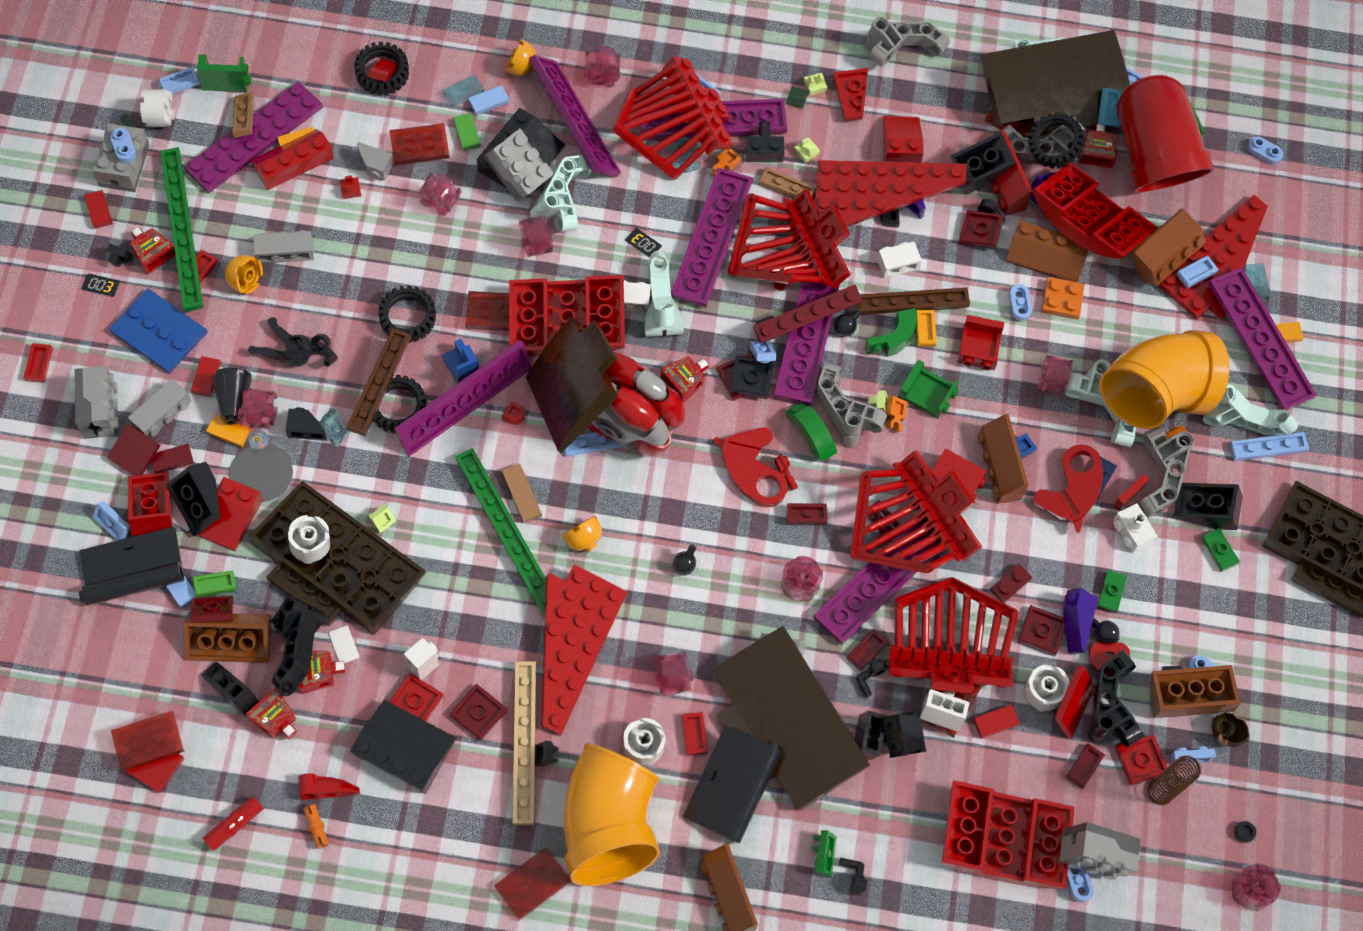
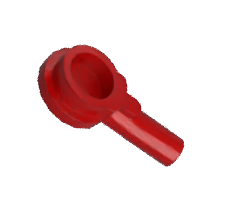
M781 453L777 454L778 457L774 458V462L778 471L786 478L791 491L796 490L798 485L788 470L790 462L787 456H783Z

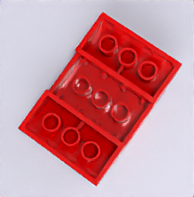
M1071 162L1069 166L1063 167L1034 188L1032 192L1040 208L1062 234L1082 248L1104 257L1122 259L1158 229L1157 226L1130 206L1122 209L1098 191L1097 188L1100 183Z
M624 275L585 276V280L548 281L547 278L509 280V347L520 340L524 343L528 356L538 357L558 330L573 317L584 329L595 320L600 325L613 351L625 348Z
M953 780L941 863L966 873L997 881L1065 890L1068 864L1060 862L1062 834L1064 828L1073 826L1075 807L1037 798L1030 800L994 792L992 788Z

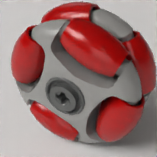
M614 352L617 360L606 370V373L618 397L588 428L592 432L598 433L599 436L617 441L627 450L639 452L644 456L654 457L660 455L669 448L671 443L669 431L676 429L684 423L685 405L680 395L674 389L665 385L654 373L644 370L639 363L629 356Z

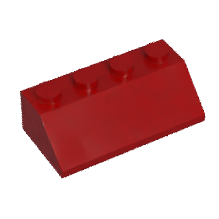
M314 129L303 136L251 159L250 162L268 191L334 159L332 147L325 135L318 129Z
M1004 130L1001 131L1016 164L990 183L993 194H996L998 198L999 208L1007 216L1025 211L1033 190Z

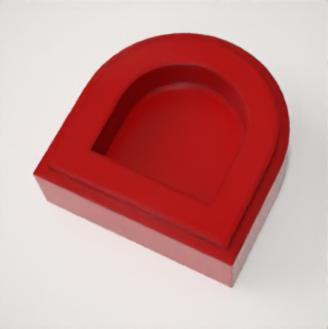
M511 401L503 413L502 419L513 425L520 424L525 418V411L522 406Z

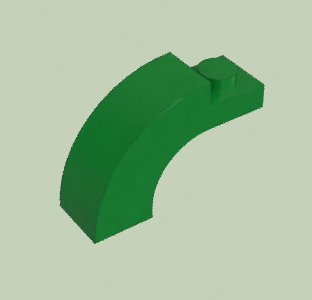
M916 308L897 312L895 318L896 329L892 333L867 338L864 347L866 354H878L885 350L886 357L902 351L912 339L916 327Z
M800 403L785 411L786 418L799 428L808 442L811 453L822 462L837 453L836 446L826 425L810 405L805 407Z

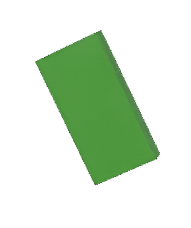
M472 114L453 117L463 151L481 147Z
M233 570L192 577L195 598L237 591Z

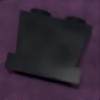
M919 710L883 716L890 758L926 752Z

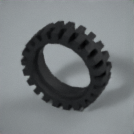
M374 42L371 43L372 47L366 45L365 50L361 49L354 61L355 75L359 85L366 92L369 90L374 95L376 91L377 95L380 96L381 92H384V95H389L388 91H391L393 94L396 92V89L400 90L402 85L406 84V80L409 77L408 60L400 47L397 48L395 44L391 46L390 42H386L385 45H383V42H379V45H376ZM376 57H389L398 62L400 69L394 77L385 82L366 76L364 72L365 65Z
M1055 112V115L1048 113V117H1040L1041 121L1037 120L1035 122V126L1031 127V132L1028 135V144L1034 159L1044 167L1049 166L1051 169H1054V166L1060 169L1061 165L1067 167L1069 162L1074 163L1075 158L1080 157V152H1083V145H1085L1083 130L1076 119L1074 120L1073 116H1068L1067 113H1062V115L1059 112ZM1056 125L1070 128L1075 138L1072 147L1067 152L1051 156L1040 150L1038 145L1039 137L1046 129Z
M403 285L399 286V290L395 287L392 289V293L388 291L386 297L383 296L379 304L378 314L381 327L387 336H389L392 328L409 333L411 335L409 343H411L412 339L417 342L419 337L425 338L426 333L429 334L431 328H434L436 322L434 302L431 296L426 294V291L423 289L420 291L419 287L415 286L412 289V285H407V288L404 289ZM410 299L418 301L426 309L425 319L414 328H399L389 320L388 314L391 307L399 301Z
M400 375L392 378L386 393L394 389H404L411 392L417 401L416 409L410 416L404 419L393 420L384 417L378 408L373 422L376 423L377 427H382L385 432L390 430L391 433L395 434L394 428L427 406L426 396L421 385L418 382L416 383L413 378L409 380L408 376L405 375L403 378Z

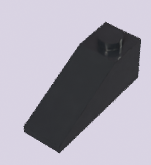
M217 661L201 675L244 717L259 702L244 683Z

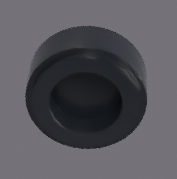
M1242 821L1234 828V836L1241 843H1249L1256 837V828L1248 821Z

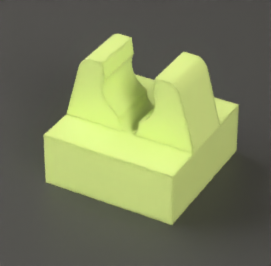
M822 73L804 77V84L810 96L827 91V85Z
M805 138L794 147L795 153L804 163L820 154V150L810 138Z
M885 390L878 391L877 396L868 397L869 405L879 408L886 413L888 396Z
M385 504L377 507L375 512L368 515L374 527L380 533L396 521Z

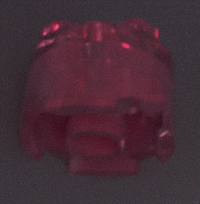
M598 46L597 50L591 52L588 50L585 53L584 69L586 83L589 85H604L606 87L614 86L615 82L620 78V54H616L615 49L606 46Z
M430 173L418 194L422 205L436 208L440 215L446 216L452 210L462 191L460 188L456 189L452 185L453 181L439 173L433 176Z
M545 215L519 221V228L524 237L521 238L522 244L526 250L527 257L553 252L552 236L548 226L545 225L548 224Z
M1052 354L1046 355L1041 367V371L1044 373L1041 374L1038 380L1037 389L1041 392L1063 397L1066 392L1064 387L1070 379L1073 360Z
M253 388L244 389L242 393L243 404L238 410V419H242L245 427L270 430L269 425H274L278 407H274V399H277L276 392Z
M798 556L786 563L781 577L782 592L785 596L795 601L808 602L817 595L823 580V571L816 560L808 556Z
M684 651L654 657V666L658 665L655 678L659 691L663 693L664 697L691 690L690 682L693 681L691 669H687V656Z
M1263 864L1246 867L1233 880V899L1247 910H1263L1276 901L1280 895L1281 884H1279L1278 878L1275 876V871Z

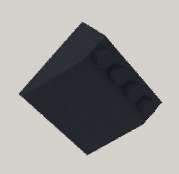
M520 107L477 158L478 172L505 188L507 187L483 156L510 134L520 128L528 138V143L538 151L540 159L547 163L548 166L565 147V144L544 124Z
M384 699L359 733L349 752L426 794L457 738Z

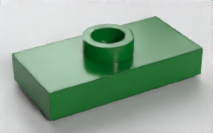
M1221 529L1206 534L1201 538L1221 572L1240 563Z
M1107 570L1097 608L1113 613L1118 612L1127 578L1126 575Z

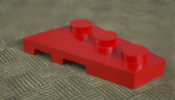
M868 68L833 73L845 122L863 119Z

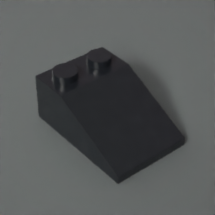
M1002 132L951 155L954 164H967L966 184L963 186L968 194L985 187L1016 164Z
M206 461L188 466L166 484L194 537L220 519L216 479Z
M1182 483L1176 501L1174 518L1214 529L1237 530L1243 499L1239 484Z

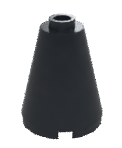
M237 368L218 369L216 374H212V381L221 420L228 425H235L241 421L252 382V375L244 369L243 373L237 372Z

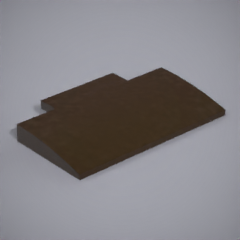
M1115 30L980 55L995 126L1032 120V125L1035 126L1037 120L1041 121L1040 117L1045 116L1046 118L1048 113L1055 115V112H1059L1060 115L1067 113L1068 116L1075 117L1083 127L1097 125L1103 88L1122 90L1123 93L1130 85ZM1060 125L1049 127L1041 135L1050 134Z
M571 317L549 341L526 375L527 382L557 451L560 453L618 397L606 373V370L617 360V357L600 325L595 320L584 329L579 322Z
M301 481L249 535L250 543L278 564L266 576L267 580L286 595L322 610L325 613L324 623L328 626L343 612L375 635L426 574V570L304 481ZM308 515V517L317 516L323 519L328 525L330 535V550L322 559L310 564H306L293 556L288 540L291 523L298 517Z
M1295 481L1262 546L1298 565L1291 581L1363 618V515Z
M784 626L759 639L713 669L733 702L731 706L717 714V717L723 727L728 726L767 744L769 741L780 745L779 749L782 751V754L770 780L775 776L779 778L797 810L802 811L871 766Z

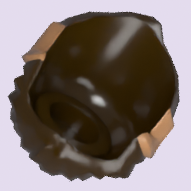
M1225 712L1213 718L1211 729L1213 737L1219 744L1238 747L1250 741L1248 725L1243 718H1239L1235 713Z

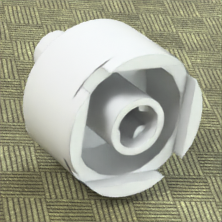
M166 89L142 90L141 97H144V102L140 103L142 122L146 123L145 127H169L171 120L175 118L174 109H171L170 104L172 102V92Z
M308 515L298 517L291 523L288 540L290 551L294 557L306 564H310L322 559L330 550L329 528L323 519L317 516L308 517Z
M1049 665L1037 667L1031 673L1024 686L1027 701L1040 712L1056 709L1060 706L1070 684L1069 678L1059 667Z
M642 718L635 722L633 721L627 726L624 732L623 749L628 759L639 765L649 766L662 756L665 747V734L658 722L649 718ZM644 739L647 740V743L641 744Z

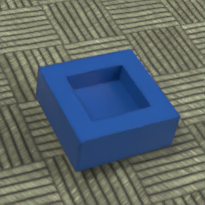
M1027 433L1016 438L1021 459L1036 452L1037 447Z

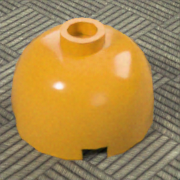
M520 39L518 41L519 46L514 48L506 65L508 67L505 69L506 72L514 76H524L530 70L534 71L530 58L534 54L536 55V51L531 44Z
M248 255L233 257L225 270L227 284L233 290L244 294L252 293L260 284L256 283L259 277L263 275V267L260 260Z
M593 516L566 531L561 536L571 549L576 551L585 549L586 552H589L597 547L596 542L601 538L602 528L597 517Z

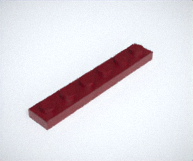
M856 284L754 325L753 329L759 343L763 344L863 302Z

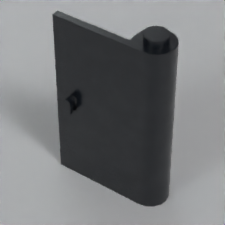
M175 526L79 550L85 582L82 590L79 591V597L81 602H85L87 606L184 581Z
M724 726L683 814V818L740 844L782 754V751L779 749L780 745L769 741L767 744L728 726Z

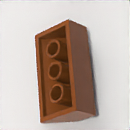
M1181 208L1131 251L1140 281L1158 286L1206 244L1202 228L1184 209Z
M1019 220L1005 262L1062 280L1078 283L1088 250L1077 245L1062 233Z
M1004 414L982 425L980 433H978V442L980 445L982 444L984 450L982 452L983 460L988 464V478L993 482V496L997 497L998 504L1021 500L1029 485L1009 414Z
M188 612L184 621L185 660L268 663L272 636L271 615L233 613V621L190 623V612Z
M1232 665L1151 672V704L1154 718L1234 712L1241 704Z
M725 843L703 855L702 863H700L702 874L704 876L707 875L710 882L707 883L708 891L711 896H715L717 903L714 904L717 915H721L724 921L721 924L723 931H756L758 923L729 843Z

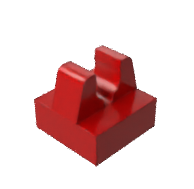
M352 175L345 176V179H340L343 199L361 197L358 177L352 178Z

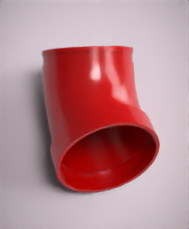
M1151 75L1133 82L1125 89L1117 103V117L1133 168L1130 175L1136 193L1173 187L1201 178L1214 171L1210 152L1204 148L1186 89L1178 80L1165 75Z

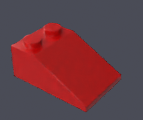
M883 116L884 162H922L924 149L919 117Z
M169 472L128 476V521L132 536L173 527L171 493L166 486L170 481Z
M223 477L217 487L220 519L201 532L199 537L236 551L263 499L260 491Z

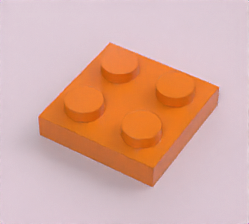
M1047 277L1041 312L1079 320L1085 284Z

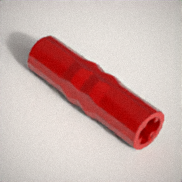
M251 796L226 818L222 819L202 839L214 852L230 837L236 835L240 829L244 828L264 808L254 796Z

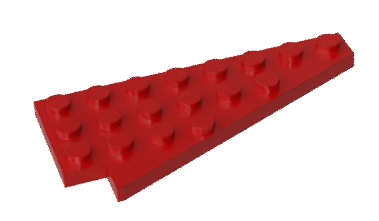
M818 160L815 204L820 214L831 205L836 206L846 227L965 185L967 164Z
M1255 194L1251 196L1205 237L1206 244L1158 286L1196 320L1208 309L1220 320H1223L1226 314L1208 282L1241 267L1244 269L1268 206ZM1208 255L1218 268V272L1187 289L1176 273Z
M575 564L572 566L565 581L551 573H548L546 576L541 727L558 736L562 734L628 592Z

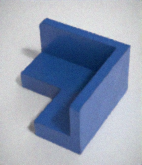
M462 339L454 341L455 349L442 355L457 384L479 369L475 354L469 345L465 346Z

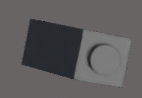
M301 407L289 408L285 429L288 438L327 441L326 429L309 410Z

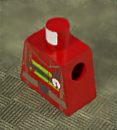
M1096 125L1094 131H1088L1078 164L1113 168L1117 159L1115 138L1112 133L1105 132L1106 127L1104 125Z
M136 228L132 231L131 235L134 240L130 243L147 275L176 256L174 245L155 229L151 228L143 232L141 228Z
M684 357L661 368L660 378L667 386L674 389L680 395L683 403H685L704 384L705 375L703 372L709 366L704 359L694 363L690 357Z
M312 651L310 670L299 685L301 694L333 686L334 674L345 673V662H333L329 651Z
M276 688L270 691L246 713L248 720L272 738H276L282 733L289 740L297 733V730L291 725L296 720V717Z

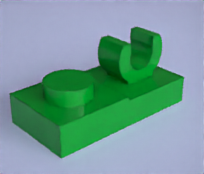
M821 830V835H813V839L820 841L818 846H812L811 849L818 852L814 862L815 872L823 877L832 878L837 836L828 830Z

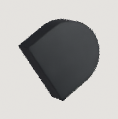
M899 209L882 214L880 216L881 223L886 227H899Z

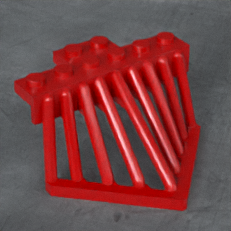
M673 56L662 68V71L628 92L612 131L670 178L678 179L704 152L710 155L716 148L729 150L733 143L722 122H727L730 116L719 97V93L715 89L702 86L698 75L692 67V63L688 59ZM664 77L667 78V79L663 80L662 82H660L659 84H657V85H655L654 87H652V88H650L649 90H647L649 87H651L652 85H654L655 83H657L658 81H660V80L663 79ZM669 95H674V96H671V97H669V98H666V99H664V100H662V101H659V100H661V99H663V98H665V97H667V96H669ZM671 104H676V105L670 106V107H668V108L662 109V108H664V107H666V106H669V105H671ZM682 113V115L640 135H633L628 131L631 128L667 115ZM690 123L653 147H648L643 143L644 140L676 125ZM688 133H696L669 157L662 158L657 154V152ZM697 142H701V145L677 169L671 165Z
M806 189L801 191L792 200L784 197L782 199L783 203L758 196L754 193L749 194L745 200L727 271L729 275L785 284H793L794 282L820 283L834 289L851 275L837 248L850 233L836 206L831 205L820 214L810 192ZM759 203L787 213L757 210L755 205ZM755 217L790 222L788 225L750 227L751 221ZM793 232L788 237L745 245L747 237L750 235ZM795 243L791 248L741 263L742 256L746 253Z
M913 451L901 462L893 463L894 469L867 470L860 475L850 552L851 559L921 573H930L953 559L956 562L965 561L982 548V545L961 516L963 512L975 504V501L954 471H949L941 479L937 480L920 453ZM872 478H901L899 481L870 487ZM908 488L907 491L900 495L868 506L869 497L873 494ZM914 498L906 507L865 526L866 516ZM920 508L922 509L908 521L863 545V539L868 533ZM928 519L920 528L878 549L874 553H868L872 549ZM932 529H935V531L930 536L907 547L906 549L900 552H896L892 557L885 556L891 553L892 551L902 547L903 545L911 542L912 540L920 537L921 535L931 531ZM942 539L939 545L919 555H915L911 560L904 559L905 557L919 551L920 549L934 543L935 541ZM946 549L949 550L948 554L932 562L920 563Z
M949 577L897 597L895 599V646H890L888 660L889 675L898 678L914 677L918 680L930 679L931 689L939 692L973 693L974 683L979 686L1012 687L1013 676L1011 669L1013 657H1008L1018 619V610L954 577ZM945 591H948L945 651L942 650L943 595ZM956 591L963 594L959 652H956L954 644ZM932 596H935L933 649H930V599ZM971 599L979 603L973 653H969L968 650ZM922 601L921 648L916 646L917 602ZM909 606L908 647L903 645V608ZM988 607L994 610V617L985 655L981 654L986 608ZM1004 615L1009 618L1000 655L995 656L1001 618Z

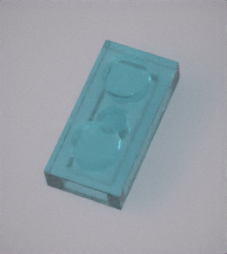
M474 74L444 89L443 94L451 106L454 107L468 100L469 97L484 92V87Z
M683 136L673 142L674 152L686 143L690 137ZM693 146L677 159L679 165L695 151ZM699 159L684 173L700 169Z
M1264 263L1245 264L1244 271L1260 299H1269L1271 293Z
M330 408L319 421L330 442L336 447L350 433L347 431L346 425L339 413L333 408Z

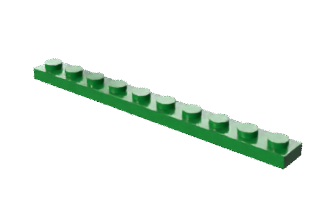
M179 147L160 150L183 309L185 312L203 309L204 304L181 151Z
M471 448L455 456V459L545 620L546 578L477 454Z

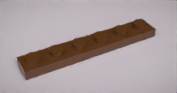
M967 287L860 294L863 302L857 304L856 309L861 315L893 313L914 308L916 310L966 308L970 306V299Z
M392 328L347 424V431L366 436L411 339L409 333Z

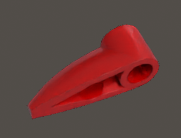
M312 773L298 776L299 798L302 800L360 794L359 787L341 779L317 776Z

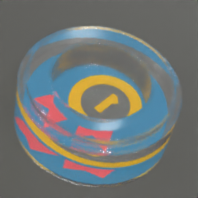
M255 430L248 436L249 445L254 450H262L269 443L268 435L263 430Z

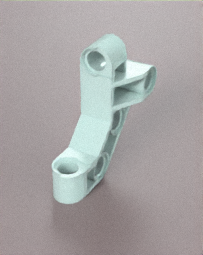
M582 154L565 157L554 168V174L549 178L535 206L530 210V217L533 221L541 223L554 220L555 227L559 232L578 229L577 215L568 184L573 178H583L591 174L590 164Z
M655 251L650 255L649 259L651 303L644 315L645 337L663 336V331L666 332V336L683 335L684 324L682 314L671 297L669 262L663 252ZM658 258L664 260L660 265L654 264V261Z
M1103 359L1098 360L1086 373L1085 377L1079 374H1069L1065 395L1105 406L1115 422L1111 443L1131 448L1135 438L1136 427L1118 418L1108 408L1099 389L1100 378L1108 369L1110 363Z
M1231 384L1227 385L1219 404L1212 411L1204 414L1203 422L1210 426H1224L1230 423L1267 436L1291 434L1298 427V422L1288 411L1268 410L1250 404L1239 390Z

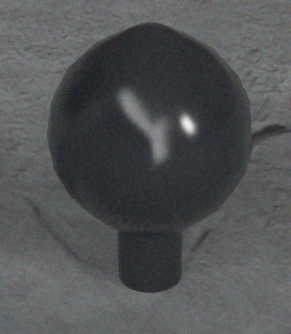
M855 310L851 315L847 313L839 315L834 321L836 333L843 337L852 335L857 328L856 320L861 316L860 312Z
M690 544L687 551L676 554L673 559V568L677 574L685 576L694 571L696 567V558L694 556L697 549L696 546Z
M1093 618L1092 627L1095 628V637L1099 642L1109 645L1119 641V627L1114 622L1108 620L1099 622Z

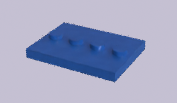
M148 288L109 328L113 335L168 374L175 369L208 333L206 328Z

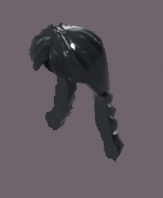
M270 317L268 324L274 333L286 343L287 350L278 351L268 347L249 346L248 352L251 355L260 354L275 360L278 359L289 366L299 367L305 365L312 355L313 346L311 341L304 335L292 336L288 334L287 331L278 326L275 317Z

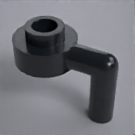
M991 199L981 200L977 208L979 212L1001 214L997 211V205Z
M319 333L311 339L313 351L317 354L325 353L328 358L323 362L325 367L331 366L338 360V356L330 348L331 340L327 335Z
M876 659L869 663L870 667L866 671L856 676V680L865 698L873 695L866 680L870 677H877L889 669L885 660Z
M840 857L839 866L856 869L851 893L861 895V891L865 892L867 887V879H864V863Z

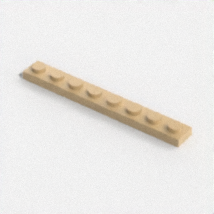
M536 661L515 662L513 825H534Z

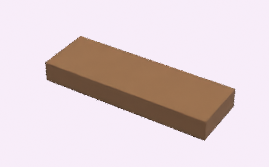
M252 92L235 96L232 127L234 138L252 134L254 95Z
M768 167L765 168L758 182V185L792 199L804 189L810 192L812 198L816 192V187Z
M521 464L502 469L503 477L522 522L525 523L542 517Z

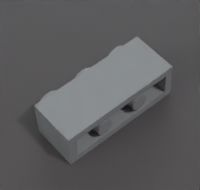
M300 230L298 232L283 231L273 234L261 233L254 235V256L260 260L261 264L314 260L312 232Z
M170 379L128 417V420L133 427L151 438L156 436L166 423L172 422L175 415L185 410L189 406L191 399L187 391L173 379Z

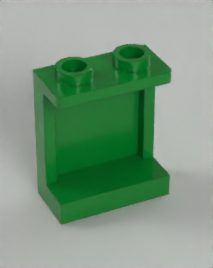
M199 54L197 72L203 91L247 92L248 85H251V74H248L249 67L248 64H245L244 57L239 58V65L209 64L207 55Z
M917 360L902 385L898 398L939 419L942 413L946 414L950 404L948 402L950 398L955 399L959 391L957 388L958 381L955 380L953 384L924 369L925 363Z

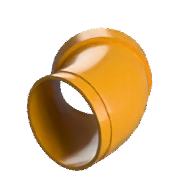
M1188 330L1183 333L1166 334L1147 339L1121 354L1102 374L1099 381L1101 396L1108 408L1118 418L1134 427L1142 429L1159 427L1175 410L1186 414H1207L1219 404L1227 387L1229 378L1227 349L1221 338L1212 332Z
M585 743L584 750L579 755L571 774L566 792L564 834L567 852L565 854V861L573 883L580 886H600L631 877L649 867L659 857L660 849L652 827L648 826L647 813L654 788L660 779L645 767L620 754L594 744Z

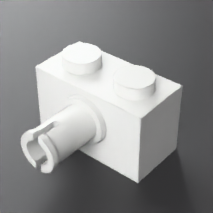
M1138 503L1118 512L1113 519L1115 529L1118 532L1120 531L1126 547L1130 548L1132 553L1153 544L1158 537Z
M930 689L923 702L920 719L959 732L966 720L970 702L955 698L954 691L941 693Z

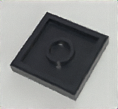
M736 356L729 393L767 399L774 362L761 363L756 359Z

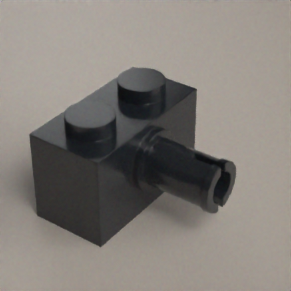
M760 121L758 123L759 136H747L746 162H783L784 136H770V122L766 121L764 128V121Z
M869 710L859 715L854 739L868 760L879 757L882 746L888 748L886 734H884L883 716L885 715Z

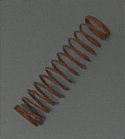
M1187 755L1175 760L1149 784L1147 793L1151 801L1157 805H1166L1200 777L1201 766L1194 757Z

